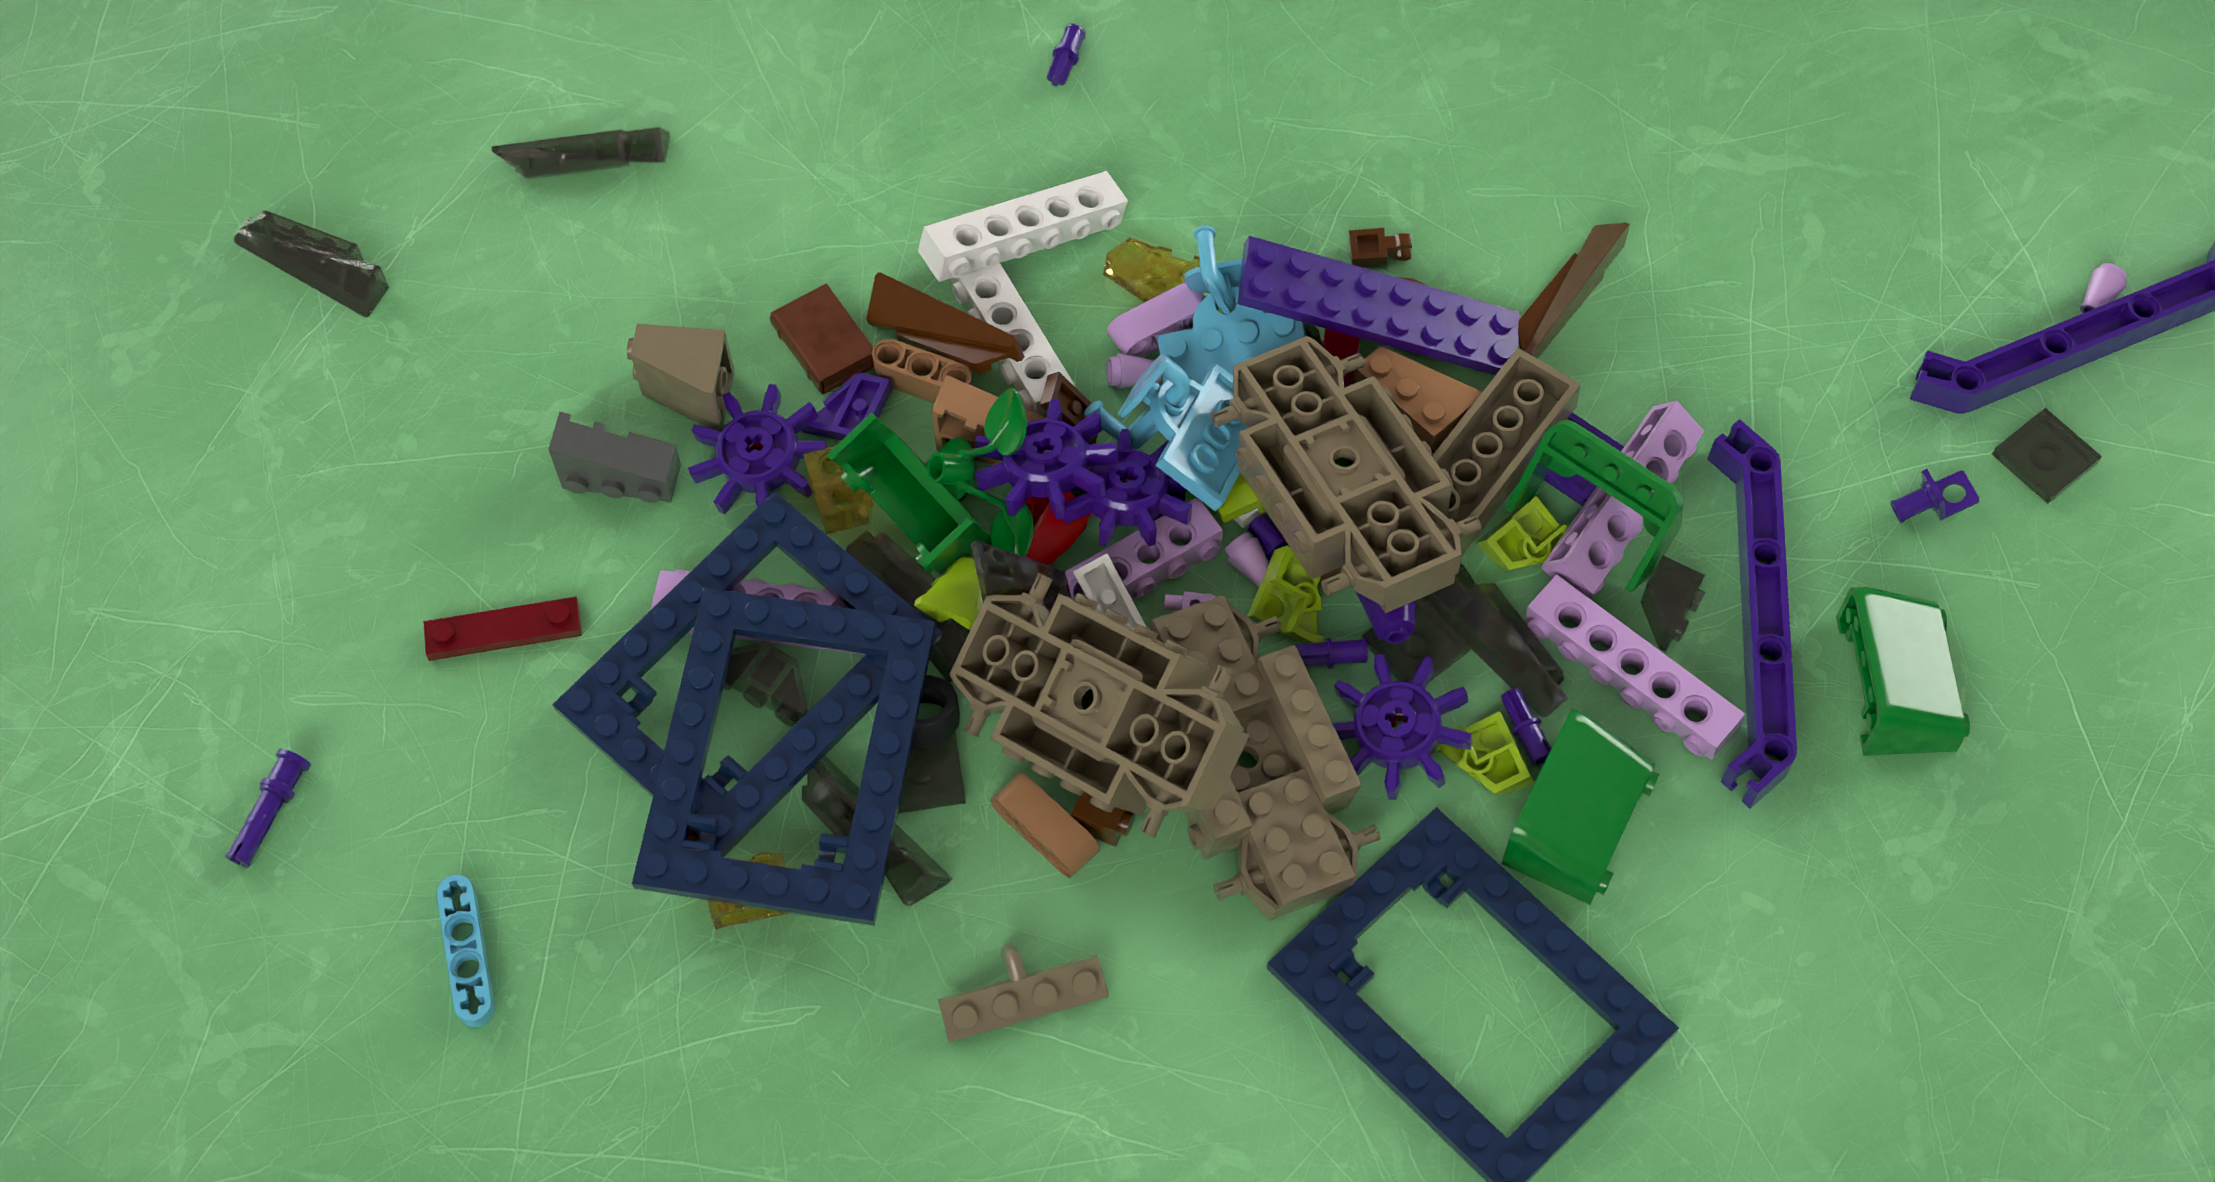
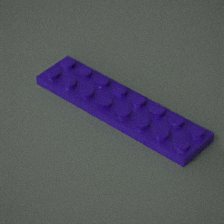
M1248 236L1244 243L1237 302L1239 305L1496 375L1517 347L1519 348V311L1253 236Z

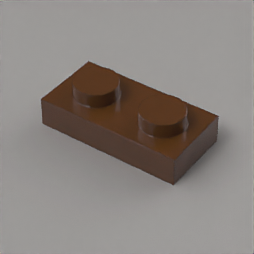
M1060 372L1047 376L1040 405L1047 410L1051 399H1059L1062 422L1072 427L1087 418L1084 416V412L1092 403ZM1098 434L1088 440L1087 443L1090 445L1096 444Z

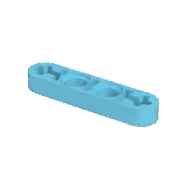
M451 875L440 882L437 888V902L453 1006L463 1024L472 1028L481 1027L492 1019L495 1013V1003L478 898L469 879L462 875ZM456 888H461L463 892L460 895V902L464 911L457 912L456 906L451 899ZM461 923L472 924L473 933L468 939L457 941L452 938V932L457 925ZM467 960L479 962V970L473 977L462 978L458 976V968L463 962ZM474 989L479 1002L483 1004L478 1006V1013L471 1015L467 1009L471 1007V998L467 990Z

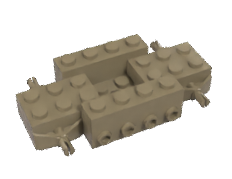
M1305 336L1234 365L1233 399H1230V406L1210 413L1213 425L1215 424L1216 428L1234 420H1240L1242 424L1249 427L1239 431V448L1236 449L1238 469L1311 580L1342 567L1341 573L1321 581L1324 592L1326 591L1327 596L1347 587L1353 588L1354 591L1378 603L1386 614L1454 584L1455 574H1458L1460 569V540L1468 534L1481 530L1480 520L1477 519L1475 514L1457 523L1453 519L1447 518L1450 494L1453 489L1451 476L1446 469H1440L1433 459L1429 445L1425 441H1420L1414 432L1409 417L1406 414H1401L1395 406L1393 396L1388 388H1382L1375 376L1344 388L1343 377L1347 373L1365 366L1364 359L1360 356L1359 352L1340 360L1337 356L1331 355L1314 339ZM1344 458L1352 460L1354 464L1349 467H1341L1335 464L1334 461Z
M1037 573L1029 594L1023 592L1022 595L986 596L949 674L953 682L970 702L969 707L974 709L966 727L963 729L964 731L979 737L987 717L991 713H1002L991 739L1004 746L1003 754L1020 762H1024L1025 758L1033 762L1031 770L1050 779L1054 775L1062 779L1061 787L1082 796L1083 792L1088 793L1092 796L1090 803L1104 811L1112 813L1114 807L1143 815L1146 807H1149L1150 810L1140 831L1154 838L1165 815L1168 816L1169 812H1203L1205 808L1215 809L1250 736L1242 731V725L1228 702L1224 700L1225 695L1223 694L1234 674L1233 671L1218 665L1209 687H1206L1205 683L1213 668L1187 656L1188 648L1169 639L1166 640L1165 644L1156 640L1158 637L1157 632L1140 624H1136L1135 628L1126 624L1129 618L1106 608L1104 613L1096 609L1099 604L1098 602L1079 593L1076 594L1074 599L1059 594L1049 613L1048 609L1043 606V599L1053 579ZM1092 689L1094 693L1093 702L1089 708L1084 710L1082 706L1083 695Z
M1222 595L1153 619L1151 625L1147 628L1158 633L1156 640L1164 644L1167 639L1189 649L1187 656L1213 668L1205 683L1206 687H1209L1218 665L1234 672L1223 694L1225 695L1224 700L1228 702L1242 725V731L1250 735L1242 752L1250 753L1256 760V766L1252 768H1244L1236 763L1214 810L1205 808L1203 812L1184 813L1189 824L1187 828L1189 840L1194 849H1200L1204 860L1237 848V874L1233 878L1214 884V891L1218 893L1217 898L1222 900L1240 892L1241 896L1246 895L1265 917L1272 920L1345 892L1356 881L1357 857L1360 847L1380 841L1381 836L1379 831L1376 832L1378 828L1374 824L1353 832L1330 814L1348 807L1361 787V783L1296 646L1292 645L1258 658V645L1261 638L1281 632L1280 622L1278 623V618L1275 616L1259 623H1252L1250 619L1229 604L1225 596Z

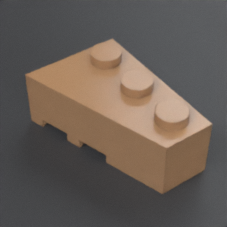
M1382 346L1378 347L1364 359L1365 366L1353 372L1352 384L1375 376L1382 388L1386 387L1389 389L1395 406L1401 414H1406L1409 417L1415 434L1421 442L1425 441L1429 445L1432 454L1436 452L1482 393L1473 387Z
M945 375L932 409L936 450L940 451L948 441L956 437L966 439L972 449H976L975 439L977 435L986 437L984 432L985 420L990 408L999 397ZM1025 409L1027 423L1046 419L1042 415ZM974 456V460L992 465H996L1003 462L999 460Z

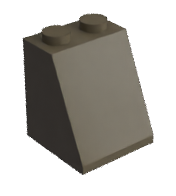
M637 324L634 338H629L627 343V358L633 362V378L638 380L642 395L703 426L722 431L727 413L723 395L731 392L734 376V366L725 330Z

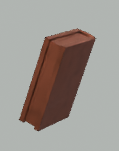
M827 283L771 312L770 323L777 331L778 337L784 341L806 372L807 378L813 382L822 395L844 384L857 372L865 373L874 368L872 345Z

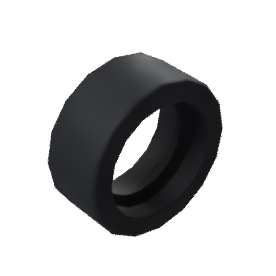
M926 675L921 703L940 705L943 709L932 717L917 719L912 748H927L943 743L955 733L959 726L960 711L958 697L953 686L943 678Z

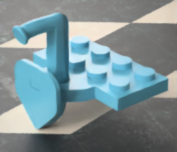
M1208 225L1199 226L1194 231V237L1197 239L1200 267L1186 272L1184 279L1190 290L1209 294L1199 303L1194 313L1193 328L1157 336L1160 355L1164 354L1187 373L1189 379L1200 385L1209 370L1216 364L1233 376L1234 365L1306 336L1304 322L1237 304L1242 259L1217 263L1214 246L1216 230ZM1219 307H1220L1221 311L1223 312V314H1221V313L1218 312ZM1163 376V383H1165L1168 379Z
M1161 354L1136 382L1118 413V416L1123 419L1141 400L1149 405L1129 427H1126L1102 407V401L1093 402L1084 412L1085 417L1090 416L1095 411L1101 415L1102 429L1117 441L1121 429H1129L1133 441L1132 449L1142 447L1159 430L1169 442L1158 459L1156 466L1214 511L1224 504L1240 474L1236 457V449L1239 448V431L1249 427L1242 424L1240 420H1234L1216 428L1210 417V413L1230 406V399H1233V376L1218 364L1209 370L1200 385L1189 379L1187 373L1164 354ZM1162 374L1168 380L1160 387L1156 381Z

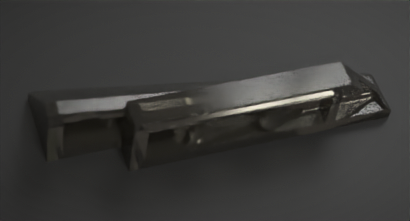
M661 127L633 131L621 129L491 147L494 154L501 157L524 178L535 179L630 166L629 162L666 163L670 134Z
M266 210L259 212L254 220L250 217L247 218L234 237L235 243L363 317L371 315L389 288L381 267L364 262L357 244Z
M866 530L847 546L846 552L926 619L935 621L936 627L942 631V638L932 647L929 660L947 682H953L949 674L970 630L952 618L940 623L915 607V600L926 594L936 579L889 536L879 533L874 537L869 530Z
M1460 564L1459 573L1455 574L1454 584L1420 598L1512 689L1519 688L1527 704L1541 717H1548L1567 700V695L1559 687L1564 680L1563 670L1495 583L1476 584L1464 565Z
M825 755L807 773V785L802 786V801L834 835L849 837L860 788ZM897 824L895 825L885 876L902 902L907 906H911L949 884L952 877Z

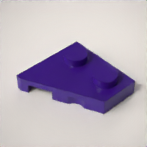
M857 372L844 383L840 390L833 392L823 400L825 407L817 412L819 417L801 431L834 440H843L871 412L876 417H880L894 388L891 380Z

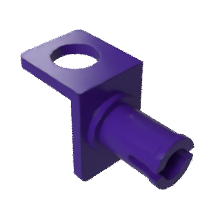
M1928 469L1921 471L1922 483L1920 489L1890 501L1891 507L1900 523L1928 509L1935 511L1941 521L1979 503V496L1964 471H1958L1935 482ZM1953 484L1963 487L1966 492L1964 499L1957 503L1948 502L1943 497L1945 488Z

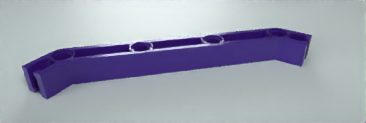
M2215 242L2208 252L2206 263L1968 361H1961L1927 350L1915 378L1917 381L1911 392L1910 400L1953 413H1969L2214 312Z
M1739 419L1732 425L1728 437L1722 433L1714 440L1707 460L1736 484L1748 749L1728 765L1721 783L1730 791H1733L1738 786L1736 779L1747 770H1752L1761 780L1757 784L1751 779L1745 785L1748 790L1742 802L1751 809L1788 774L1797 755L1781 460L1779 454L1772 446ZM1757 559L1764 560L1768 564H1762ZM1761 655H1769L1774 661L1766 660ZM1766 754H1774L1780 761H1772Z

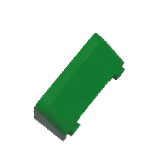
M872 412L827 454L834 463L844 470L840 475L843 481L854 492H857L860 488L865 491L913 542L919 552L914 558L928 573L936 570L942 574L956 559L971 556L991 540L988 531L944 484L932 483L930 481L926 464L891 428Z
M1561 420L1549 427L1545 432L1505 509L1511 513L1534 497L1550 469L1563 477H1572L1578 474L1642 515L1644 527L1654 539L1625 589L1632 593L1654 574L1680 530L1683 516V497L1675 486L1582 426L1570 420Z

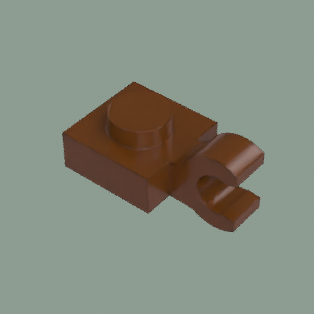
M1384 228L1349 230L1351 264L1359 267L1383 266L1388 264V256L1398 261L1410 260V248H1412L1411 234L1401 233L1394 236H1385Z

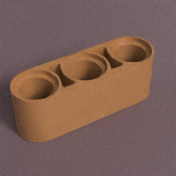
M893 339L882 340L873 347L872 356L875 376L890 379L894 387L893 389L935 403L945 375L973 386L971 371L962 363Z
M1019 773L990 800L997 813L1058 871L1068 878L1077 873L1100 851V847L1093 836L1024 773Z

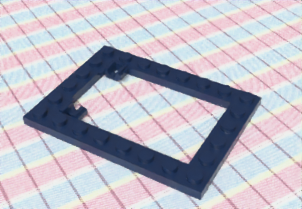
M775 491L552 704L554 709L652 797L664 750L638 728L641 723L636 718L652 703L653 698L657 695L656 691L641 677L695 626L704 587L731 591L769 553L778 547L850 609L928 620ZM937 627L932 647L942 638V631ZM866 654L749 772L727 755L720 762V768L714 775L710 776L708 774L705 778L702 777L694 814L718 817V833L714 850L722 851V858L878 703L887 657ZM631 688L636 692V695L631 701L626 702L622 696ZM732 779L736 780L738 783L728 792L724 787ZM690 830L699 839L700 831Z
M704 587L632 880L634 889L875 926L936 630L935 621ZM736 635L887 657L850 836L844 837L821 833L818 859L815 860L814 866L802 864L801 870L722 858L723 852L714 850L718 833V817L694 814ZM690 830L700 831L698 842L687 840ZM836 852L846 854L844 864L834 863Z
M1437 807L1267 963L1266 968L1486 1182H1529L1679 1029L1676 1024ZM1444 874L1454 881L1449 888L1439 881ZM1421 885L1434 900L1446 908L1466 892L1616 1030L1508 1138L1357 995L1375 975L1367 965L1363 967L1355 960L1354 953L1351 950L1358 944L1357 939L1411 889L1415 891ZM1341 971L1350 978L1346 984L1337 976Z

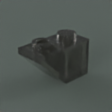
M1664 555L1646 584L1640 603L1658 648L1666 652L1673 639L1678 642L1681 641L1690 621L1684 619L1689 610L1696 613L1706 592L1700 589L1705 577L1704 574Z

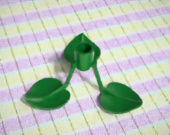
M1016 388L1006 390L990 408L984 426L985 435L991 441L987 446L972 449L966 439L956 437L948 441L939 452L932 454L930 459L925 462L930 481L932 483L944 484L959 501L963 500L970 493L997 505L1001 509V512L993 519L990 538L996 555L1002 562L1008 565L1009 569L1016 568L1029 551L1034 531L1031 512L1028 506L1024 504L1015 517L1010 516L1007 513L1005 501L971 485L974 475V456L993 452L996 448L1001 455L1009 456L1014 454L1024 441L1027 427L1026 414L1020 394L1016 391Z

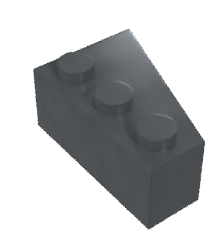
M559 411L548 450L562 488L574 493H584L586 491L603 493L612 498H620L622 496L640 498L650 503L672 501L681 466L676 445L629 432L628 438L605 432L606 425L594 422L593 428L570 421V414Z

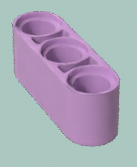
M1182 283L1116 317L1109 324L1107 334L1122 354L1142 358L1159 349L1158 335L1193 328L1194 313L1199 303L1205 298V295L1202 292L1190 290L1186 283Z

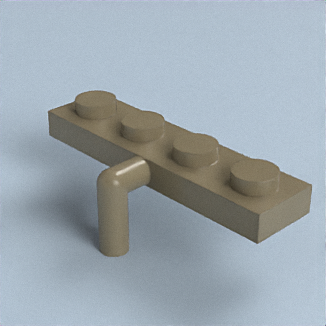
M1008 943L1001 948V955L1006 962L1010 979L940 998L938 1002L949 1042L1109 996L1097 955L1026 974L1019 951L1013 944Z

